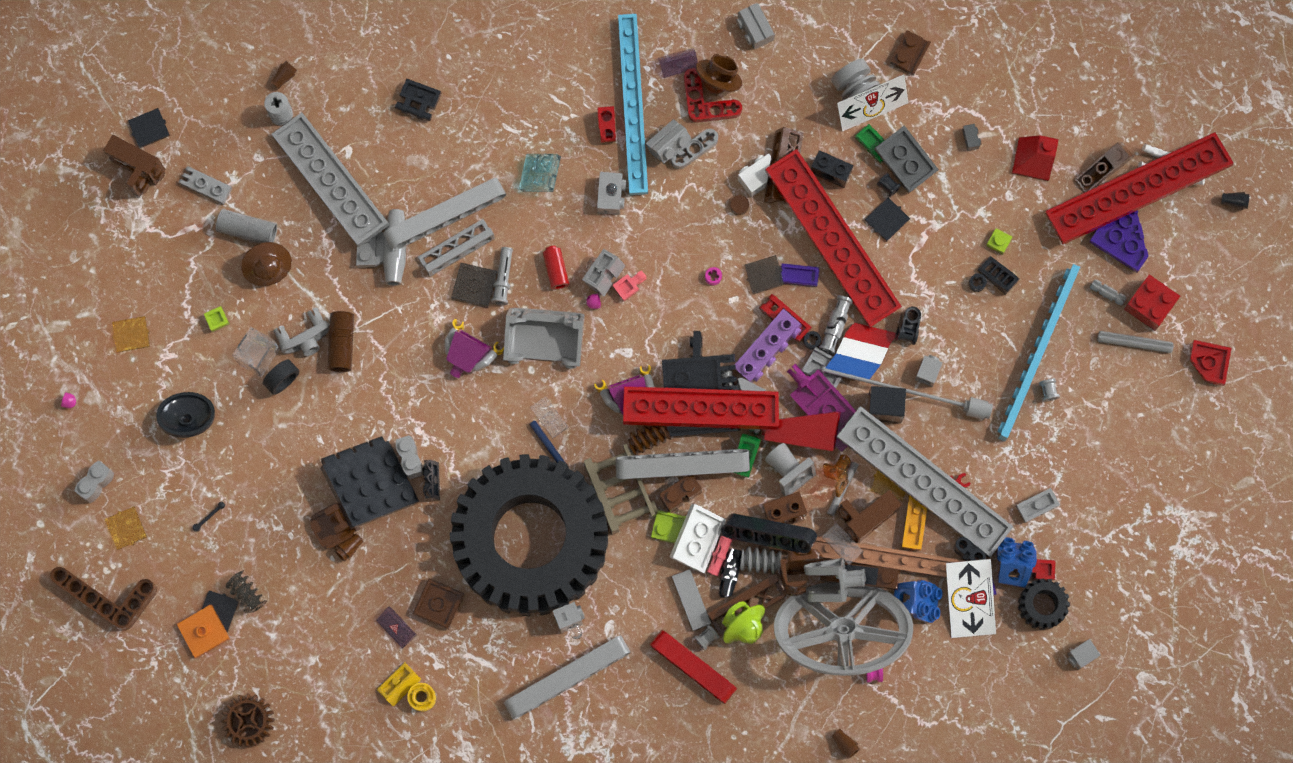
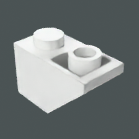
M770 154L766 156L761 155L754 161L753 165L750 167L745 166L739 171L738 181L750 197H753L767 186L768 175L765 169L770 166Z

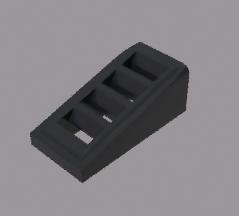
M991 256L978 268V271L1005 295L1020 280L1013 272ZM992 263L994 266L987 272L985 269ZM996 268L999 270L995 276L991 275ZM1003 273L1005 276L999 281L997 278ZM1007 279H1010L1007 285L1003 284Z

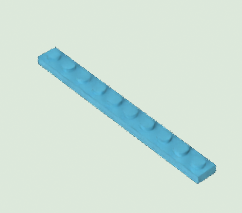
M637 14L618 15L629 195L648 194Z
M1073 264L1071 269L1067 268L1064 273L1063 279H1065V283L1063 286L1059 285L1056 292L1058 299L1056 303L1052 302L1048 311L1051 313L1049 320L1045 319L1041 327L1044 330L1042 337L1038 336L1035 341L1034 347H1037L1034 354L1031 353L1027 360V364H1029L1028 370H1023L1019 380L1022 381L1020 388L1016 387L1012 396L1015 399L1013 405H1008L1005 415L1008 417L1005 422H1001L997 432L1000 433L998 439L1006 441L1011 432L1080 266Z

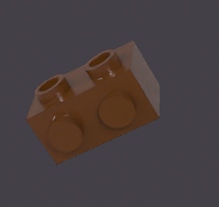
M800 491L764 503L762 506L766 519L781 523L793 521V523H798L805 520L804 517L807 516V510Z

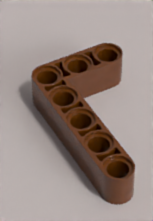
M56 567L50 573V578L56 585L115 627L124 631L129 630L135 624L157 593V586L151 580L142 579L119 607L63 567ZM64 572L65 578L62 581H58V574ZM76 583H80V590L73 592V586ZM146 584H150L151 590L148 593H143V587ZM95 594L96 600L93 603H89V596ZM134 600H138V608L131 609V603ZM111 605V612L104 614V607ZM127 616V623L121 626L119 624L120 618Z

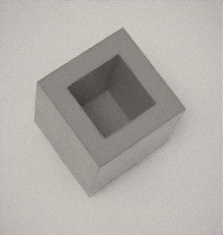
M932 355L924 356L915 381L933 387L943 362H940L939 358Z
M1090 639L1067 653L1069 663L1073 668L1077 667L1078 670L1101 656Z

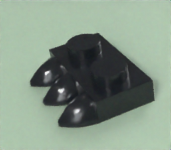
M424 460L422 472L425 480V485L423 486L425 499L440 501L439 462Z

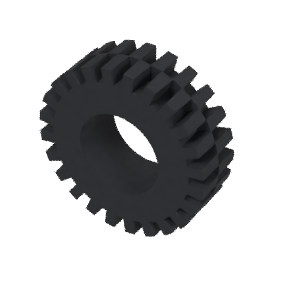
M529 454L519 455V460L513 461L506 457L500 460V465L494 468L488 465L482 469L483 475L477 480L472 478L467 484L468 490L466 493L459 495L456 501L458 508L456 513L453 512L451 516L452 532H450V542L453 547V557L469 587L474 593L480 595L487 604H493L506 613L511 611L519 612L521 616H530V613L538 612L540 615L550 614V610L568 605L575 598L580 599L585 594V589L590 584L593 585L597 580V573L601 567L603 568L606 549L608 548V528L604 507L598 499L592 485L589 486L579 471L574 472L570 470L567 463L560 460L558 463L551 462L550 458L545 455H540L539 459H531ZM525 503H538L551 508L561 517L566 527L565 541L559 554L546 565L532 569L519 568L507 563L497 553L494 544L495 530L503 515L513 507Z

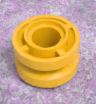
M417 683L409 689L407 699L413 709L425 712L435 705L436 693L430 685ZM421 692L427 694V699L424 702L417 701V695Z

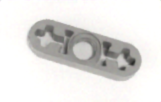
M706 129L689 141L686 146L682 147L671 158L673 167L684 169L718 143V133L713 129ZM706 135H713V141H706L704 144V148L702 143L706 140ZM691 145H698L700 151L694 154L690 152L689 148ZM686 150L687 156L683 158V163H676V157L678 156L679 158H682L683 156H685L684 151Z

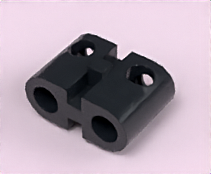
M965 537L959 538L953 546L954 552L965 561H976L974 557H978L979 560L986 559L984 551L978 546L976 547Z

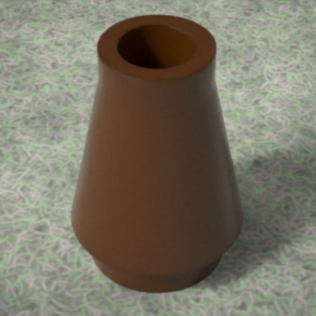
M285 61L283 64H280L271 83L280 89L282 85L295 76L297 70Z
M355 533L351 538L338 544L334 551L345 562L347 559H351L363 543V540Z
M838 729L832 735L842 755L846 756L847 759L853 757L860 750L857 746L858 743L841 729Z

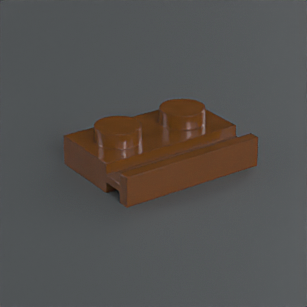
M907 30L890 64L914 75L931 41H926Z

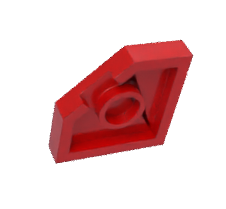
M1193 340L1189 360L1205 382L1224 386L1226 384L1232 348Z

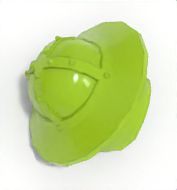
M744 601L733 605L722 621V624L727 628L723 635L724 642L731 644L741 641L752 644L761 638L762 633H764L761 623L765 613L764 606L756 605L749 607ZM744 607L737 616L734 614L737 609Z

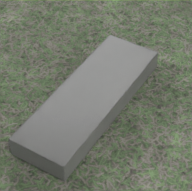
M689 569L672 576L692 630L695 631L711 625L691 570Z

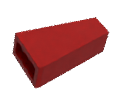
M835 411L779 418V429H762V435H765L764 440L834 451L841 412Z

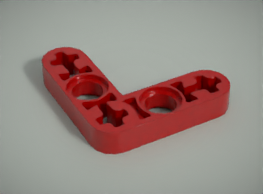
M690 68L684 73L688 116L691 121L698 123L733 119L741 115L742 104L738 100L732 99L704 103L702 82L696 69ZM690 74H693L694 77H697L695 78L694 82L695 86L692 87L691 79H689ZM692 91H697L700 97L693 100L689 97V94ZM696 104H698V112H702L699 114V117L692 114ZM732 105L739 108L735 113L732 110H726V114H723V106H726V109H731ZM718 107L721 112L718 115H712L710 109Z

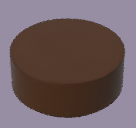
M743 195L733 197L730 202L731 211L736 215L745 214L749 209L748 199Z

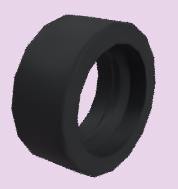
M287 359L276 365L265 376L262 383L272 395H276L291 385L300 371Z

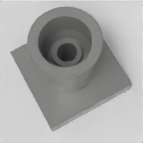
M786 443L774 448L765 459L783 477L779 480L781 493L784 496L793 494L816 476L815 465L811 458L808 457L799 464Z

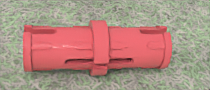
M724 536L720 537L715 552L712 553L713 558L707 570L708 573L719 576L733 540Z

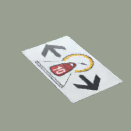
M904 74L838 102L842 131L908 104Z
M991 559L946 563L951 638L996 634Z

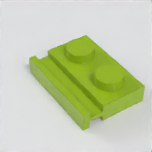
M658 510L651 538L675 544L686 516Z

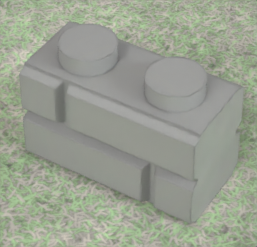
M758 3L738 12L736 22L740 29H744L748 45L752 44L753 48L757 49L774 40L775 34Z
M673 119L646 143V146L651 154L664 164L692 139L686 128Z

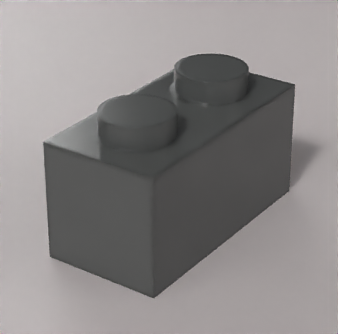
M975 123L963 126L962 132L967 151L979 149L981 139L978 138V128L975 127Z

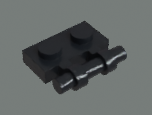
M406 78L400 92V97L405 99V102L403 104L397 101L395 109L400 110L401 113L406 115L409 113L417 116L419 120L431 121L432 114L427 113L426 110L427 108L435 110L442 93L437 89ZM414 102L421 105L420 109L411 107V103Z

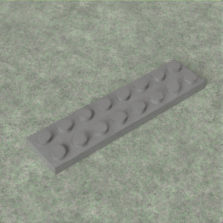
M302 112L272 133L277 143L358 247L389 226L387 220Z

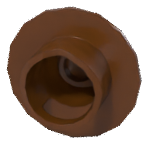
M714 54L710 60H700L696 64V72L703 79V87L711 94L717 95L725 91L735 92L739 91L742 87V80L737 74L738 66L732 58Z
M264 242L253 246L246 252L241 262V270L244 278L250 283L258 286H270L280 282L287 276L291 269L292 259L289 251L283 245L274 242Z

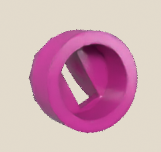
M598 293L587 297L586 304L589 308H601Z
M65 392L61 407L73 408L76 405V398L73 394Z

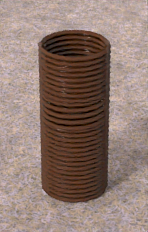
M334 311L330 313L327 369L330 371L349 372L352 370L355 315L351 312Z

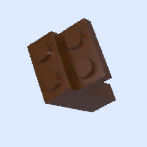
M115 135L111 136L103 149L104 153L110 156L109 160L132 172L126 184L131 192L139 198L147 192L149 182L157 185L158 181H161L165 176L166 169L159 158Z
M888 490L859 514L846 499L840 504L838 509L840 512L838 515L844 523L848 522L845 528V536L850 542L860 543L896 514L902 504Z

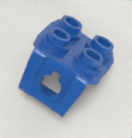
M1005 537L997 548V559L1001 562L1000 571L998 572V583L1026 588L1033 567L1036 566L1037 552L1034 544L1030 541H1023L1022 544L1015 543L1013 538ZM1014 569H1018L1020 575L1016 578L1009 576V573Z
M924 580L898 583V590H894V596L905 605L915 619L926 623H933L936 619H939L940 609L938 608V600L943 595L941 588ZM903 595H909L910 599L903 603Z

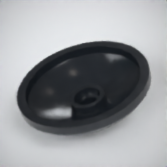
M182 392L166 398L158 407L156 418L159 427L166 434L173 437L189 438L205 432L212 425L215 419V409L212 402L204 395L195 392Z

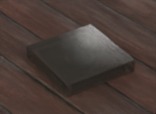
M460 263L451 299L489 308L494 289L493 284L496 281L498 271Z

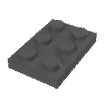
M905 125L874 148L908 194L939 170Z

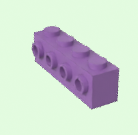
M783 309L736 362V370L751 383L753 381L757 382L764 373L762 371L765 367H771L776 361L775 356L779 351L783 353L789 346L787 342L792 337L795 339L802 331L800 329L801 323Z

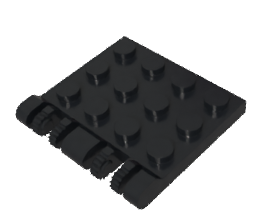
M735 354L662 359L664 388L738 390L737 385L722 386V383L737 381V377L728 376L721 378V371L736 369V365L720 366V363L735 362ZM667 426L670 436L741 430L740 428Z

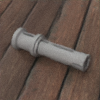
M509 247L501 248L497 281L493 284L495 288L494 297L491 299V303L504 306L508 304L507 293L510 289L508 279L513 249Z

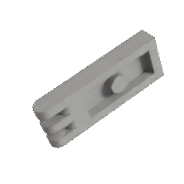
M187 166L185 170L191 173V175L183 173L182 177L188 181L180 179L178 183L224 205L232 187Z

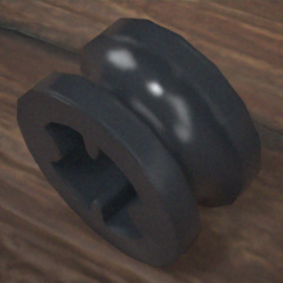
M979 273L971 276L969 281V287L974 292H981L987 284L986 277ZM978 279H980V280H981V284H983V285H982V286L978 285V286L976 287V286L974 285L975 281H973V280H976V281H977Z
M815 331L808 332L803 340L805 347L810 350H814L815 347L818 348L821 343L820 335ZM810 336H814L813 339L817 338L815 345L807 342Z

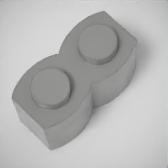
M408 435L396 439V449L402 459L401 464L406 476L410 480L423 476V465L418 457L417 446L413 438Z
M95 462L88 470L87 476L77 483L75 492L89 503L94 502L100 496L102 488L112 481L114 472L102 462Z

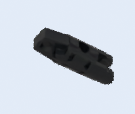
M730 548L726 555L727 558L724 560L719 580L718 594L721 598L731 597L737 584L742 551Z

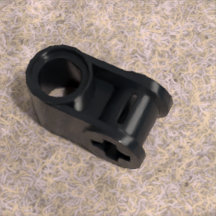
M911 306L901 312L895 341L903 340L910 342L911 345L916 344L921 320V311L917 307ZM908 312H910V313L913 314V316H914L913 321H911V320L908 319V317H907V313H908Z

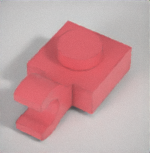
M641 270L632 278L627 274L612 286L623 301H626L639 291L637 285L644 282L647 278Z

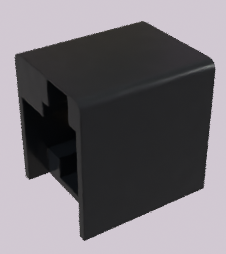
M871 386L868 393L870 395L869 413L880 422L902 423L905 416L906 388Z

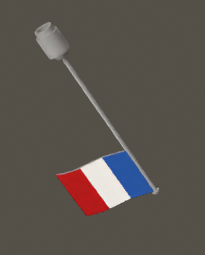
M854 323L845 333L837 353L826 367L823 366L821 368V373L824 374L826 372L882 387L902 388L870 380L880 367L890 344L895 339L896 333ZM906 389V393L962 406L963 411H966V416L982 420L985 418L989 419L991 416L993 404H989L985 400L970 397L969 400H965V403Z

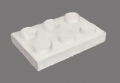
M691 504L670 558L700 573H705L721 534V527L726 519L696 504Z

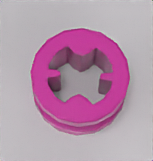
M717 267L709 268L705 273V281L713 286L720 283L722 279L720 269ZM716 272V276L719 278H715V280L712 281L710 280L711 276H709L708 274Z

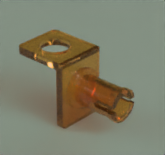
M844 454L840 455L834 466L827 463L823 464L824 476L837 481L834 487L836 497L838 498L849 483L846 468L851 463V459L847 455L843 459Z

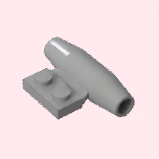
M392 209L389 211L387 218L389 226L385 228V231L405 221L403 210ZM379 232L360 247L357 246L356 266L358 268L376 267L383 263L386 284L390 286L401 285L406 263V246L392 251L383 232Z

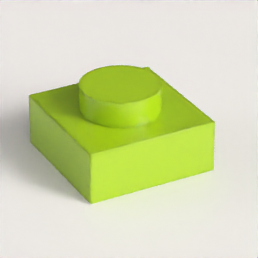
M996 228L986 246L1003 255L1012 236Z
M221 306L204 313L212 332L229 325V321Z

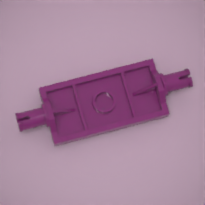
M794 364L792 368L797 373L795 374L791 368L787 373L798 383V388L790 396L807 415L835 411L841 412L838 435L856 410L819 369L809 377L800 370L797 364ZM838 438L836 439V447L843 452L848 446Z

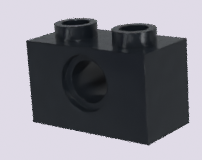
M819 150L811 166V171L815 176L845 188L854 165Z

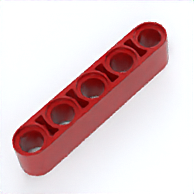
M661 629L650 643V646L723 704H726L737 690L731 682Z

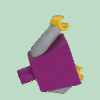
M457 319L453 320V328L450 329L444 340L446 360L454 364L450 374L456 378H460L463 371L468 373L480 371L489 366L497 355H501L504 352V347L502 350L496 349L499 342H496L493 350H491V346L463 331L464 322L460 326H456Z
M648 365V371L646 372L640 366V375L608 386L604 380H601L603 386L598 388L594 384L595 389L600 393L603 401L610 409L616 413L621 412L623 415L624 386L654 387L653 379L650 375L651 366Z

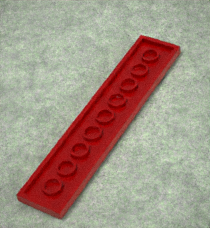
M1216 132L1046 210L1045 214L1061 243L1064 245L1233 166L1234 162Z
M796 149L767 167L765 172L848 297L852 299L854 306L868 327L871 328L902 307L799 151Z

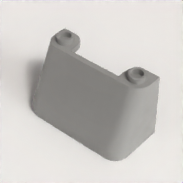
M510 308L506 314L503 360H508V363L518 364L524 358L561 361L566 368L574 369L576 366L580 367L585 315L576 312Z

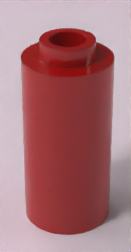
M555 245L546 247L542 254L551 289L558 290L568 287L570 284L561 248H557Z

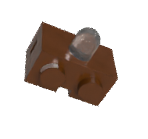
M688 475L680 481L676 476H666L665 481L669 488L659 494V499L667 511L672 513L683 506V500L686 498L690 501L700 495L702 488L693 475Z

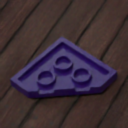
M1138 210L1097 229L1089 243L1138 273L1149 256L1144 243V234L1139 221Z

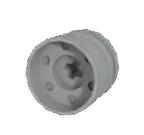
M863 58L847 64L831 78L837 91H844L841 96L844 100L880 85L879 81H875V75H868L871 69Z

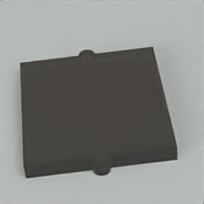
M776 255L745 264L748 276L746 280L750 284L753 295L784 285L781 274L782 268L779 266Z

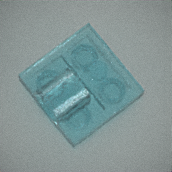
M526 154L519 190L523 192H553L561 156L558 154Z

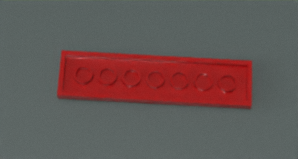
M624 386L623 425L778 430L779 392Z

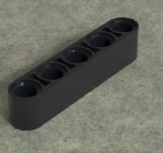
M734 513L727 517L721 527V533L726 538L798 553H808L817 539L816 532L807 527Z

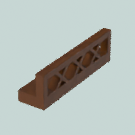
M786 127L776 130L770 166L785 157L789 151L793 152L797 149L801 153L804 133ZM789 135L797 136L794 146L789 141ZM768 176L764 202L771 204L777 201L787 204L780 197L779 191Z
M774 574L708 613V617L721 636L727 628L725 627L721 630L716 620L722 616L725 617L733 605L742 601H749L748 606L751 607V599L759 597L763 598L762 605L766 609L787 595L781 587L778 577ZM775 585L781 595L776 598L767 597L768 589Z

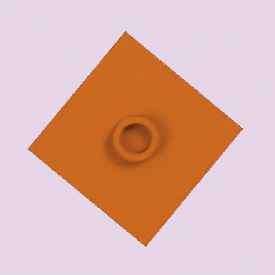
M212 605L203 608L177 624L194 658L202 656L230 639Z

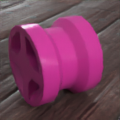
M883 668L866 673V682L871 683L876 680L883 682Z

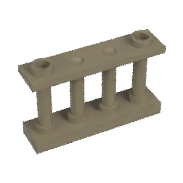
M627 444L623 445L624 453L599 463L592 462L591 458L584 460L585 468L597 492V497L603 504L605 517L612 535L620 532L619 526H622L621 523L650 513L651 518L654 519L655 512L658 511L654 501L650 502L641 478H635L639 486L637 489L614 498H607L604 491L608 487L629 480L618 479L615 476L604 481L603 479L599 480L597 473H600V470L615 465L616 457L635 455L632 449L628 448ZM640 495L643 496L646 506L620 516H614L612 508L615 505Z

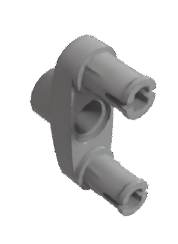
M318 308L312 309L315 316L311 310L307 312L314 327L292 339L289 338L284 326H279L281 334L277 328L273 330L283 354H291L302 350L304 356H311L319 351L320 347L317 341L329 332V325L327 321L323 320Z

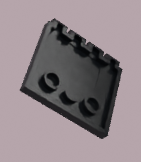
M382 436L370 440L369 443L364 442L353 446L352 449L348 448L337 452L336 456L332 454L321 458L322 466L320 469L350 529L357 528L419 502L389 441L385 442Z

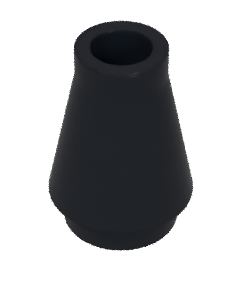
M1245 192L1223 193L1221 204L1240 210L1248 209L1250 194H1245Z

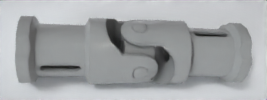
M841 295L837 296V304L831 312L824 331L823 343L819 346V349L823 352L835 354L834 349L837 340L841 338L848 318L847 312L853 303L852 299Z

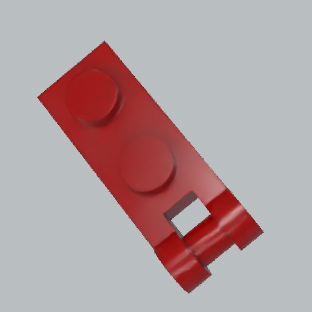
M773 294L768 297V301L759 307L760 311L772 320L784 309L801 323L800 329L802 331L795 338L798 343L812 328ZM774 305L778 307L775 312L771 310Z

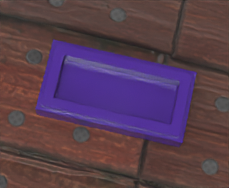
M782 263L779 283L817 287L819 267Z

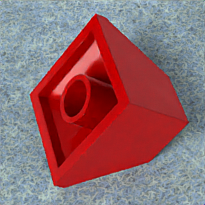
M1041 135L1019 137L1012 174L1049 181L1059 139Z

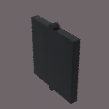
M159 108L128 120L132 129V136L135 137L139 148L170 136L165 125L166 120L163 119Z
M889 197L865 219L874 229V232L878 233L886 241L910 220L901 210V206H897Z
M209 590L202 609L212 605L228 633L239 600L227 597L225 593L219 594Z

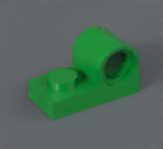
M742 434L738 449L749 450L750 470L732 473L750 477L761 439Z

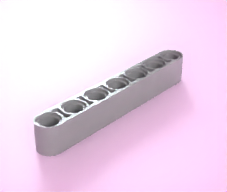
M493 178L388 228L383 235L392 251H395L502 200L507 194L499 180Z
M747 449L633 455L615 458L616 478L618 479L732 473L750 470L749 450Z
M621 635L617 636L504 702V705L512 719L515 720L624 658L631 651Z

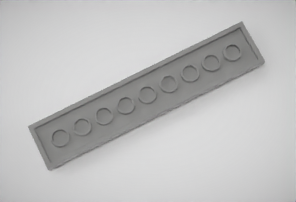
M860 406L836 436L959 535L969 539L976 547L978 546L983 550L987 557L990 558L1013 528L1010 523Z

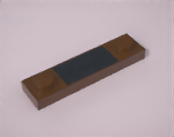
M845 564L847 571L865 570L866 587L898 590L899 569ZM820 575V581L840 582L836 575Z

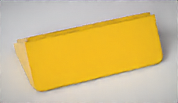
M404 662L376 690L392 706H395L413 685L420 682L421 678Z

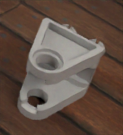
M844 558L804 565L806 575H836V578L840 580L838 586L809 591L807 595L809 602H846L847 588L865 587V570L847 571Z

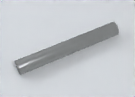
M851 462L827 514L835 515L859 466L857 463Z

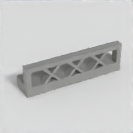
M482 219L420 255L418 258L431 277L495 239L491 228ZM483 226L485 231L474 236L475 229ZM461 237L470 238V240L458 245ZM449 246L454 248L446 254L441 255L442 249L444 247ZM429 256L437 257V259L429 264H426L424 260Z

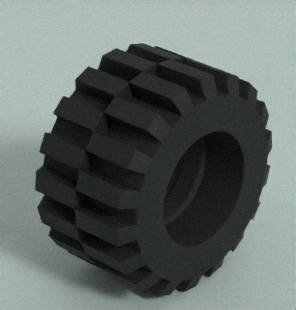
M1043 578L1031 582L1021 592V596L1018 599V611H1021L1020 616L1026 620L1025 623L1027 625L1031 624L1032 628H1040L1039 630L1051 629L1065 619L1069 612L1070 602H1068L1069 595L1064 592L1066 589L1064 587L1061 588L1059 586L1060 583L1057 581L1054 583L1052 579L1044 580ZM1037 594H1046L1052 598L1054 611L1050 615H1042L1035 610L1033 599Z

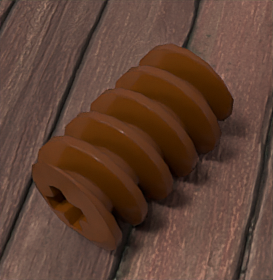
M644 425V432L636 429V436L630 432L628 442L633 453L639 455V451L644 453L646 447L651 450L653 448L652 443L657 447L659 446V440L662 443H666V437L671 440V436L666 426H651V429H648Z

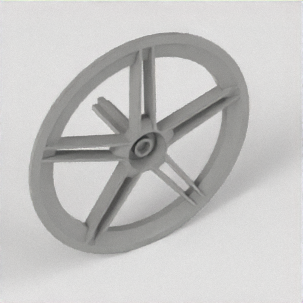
M831 582L807 587L805 593L799 596H791L782 604L775 617L774 635L781 650L797 664L829 675H860L882 669L903 655L909 647L913 636V621L905 605L894 595L875 587L860 586L847 588V596L863 599L845 617H838L819 602L808 601L807 595L809 591L838 586V583ZM877 603L892 614L897 622L899 632L858 624ZM802 607L827 626L791 638L788 634L791 619ZM863 608V610L858 614V616L856 618H853ZM853 639L894 644L880 658L865 664L854 665ZM836 640L838 641L837 666L810 659L798 649Z

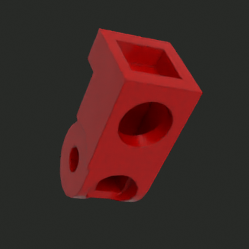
M614 106L597 107L601 143L616 142Z

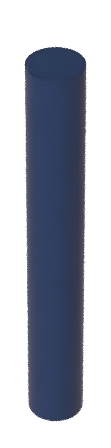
M535 420L529 424L556 463L559 460L565 462Z

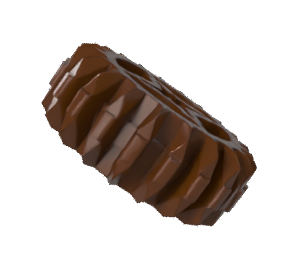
M246 694L244 700L243 696L239 695V702L232 699L231 702L234 705L232 707L228 704L226 705L229 712H222V715L227 716V719H221V723H227L226 726L222 727V730H229L225 735L226 738L233 736L231 742L235 743L238 740V746L242 747L244 741L247 748L250 747L251 741L254 746H258L257 739L262 743L265 742L262 736L270 737V734L266 731L267 729H274L273 726L269 725V722H275L274 718H269V716L274 714V711H267L271 706L269 703L263 706L264 698L258 701V696L254 695L251 700L250 694ZM245 705H255L247 713H242L238 710ZM259 710L263 714L262 727L256 721ZM234 715L237 716L240 721V724L237 727V731H235L233 727ZM241 715L248 718L249 716H251L250 720L253 724H255V726H253L252 724H247V726H245L246 721L244 720V718L241 717ZM250 728L258 731L249 737L241 736L243 732Z

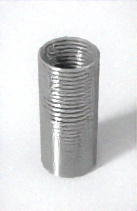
M222 209L217 217L216 231L261 244L264 242H274L277 224Z

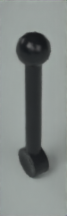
M219 502L218 506L199 524L193 525V530L199 532L205 522L220 509L225 508V503Z

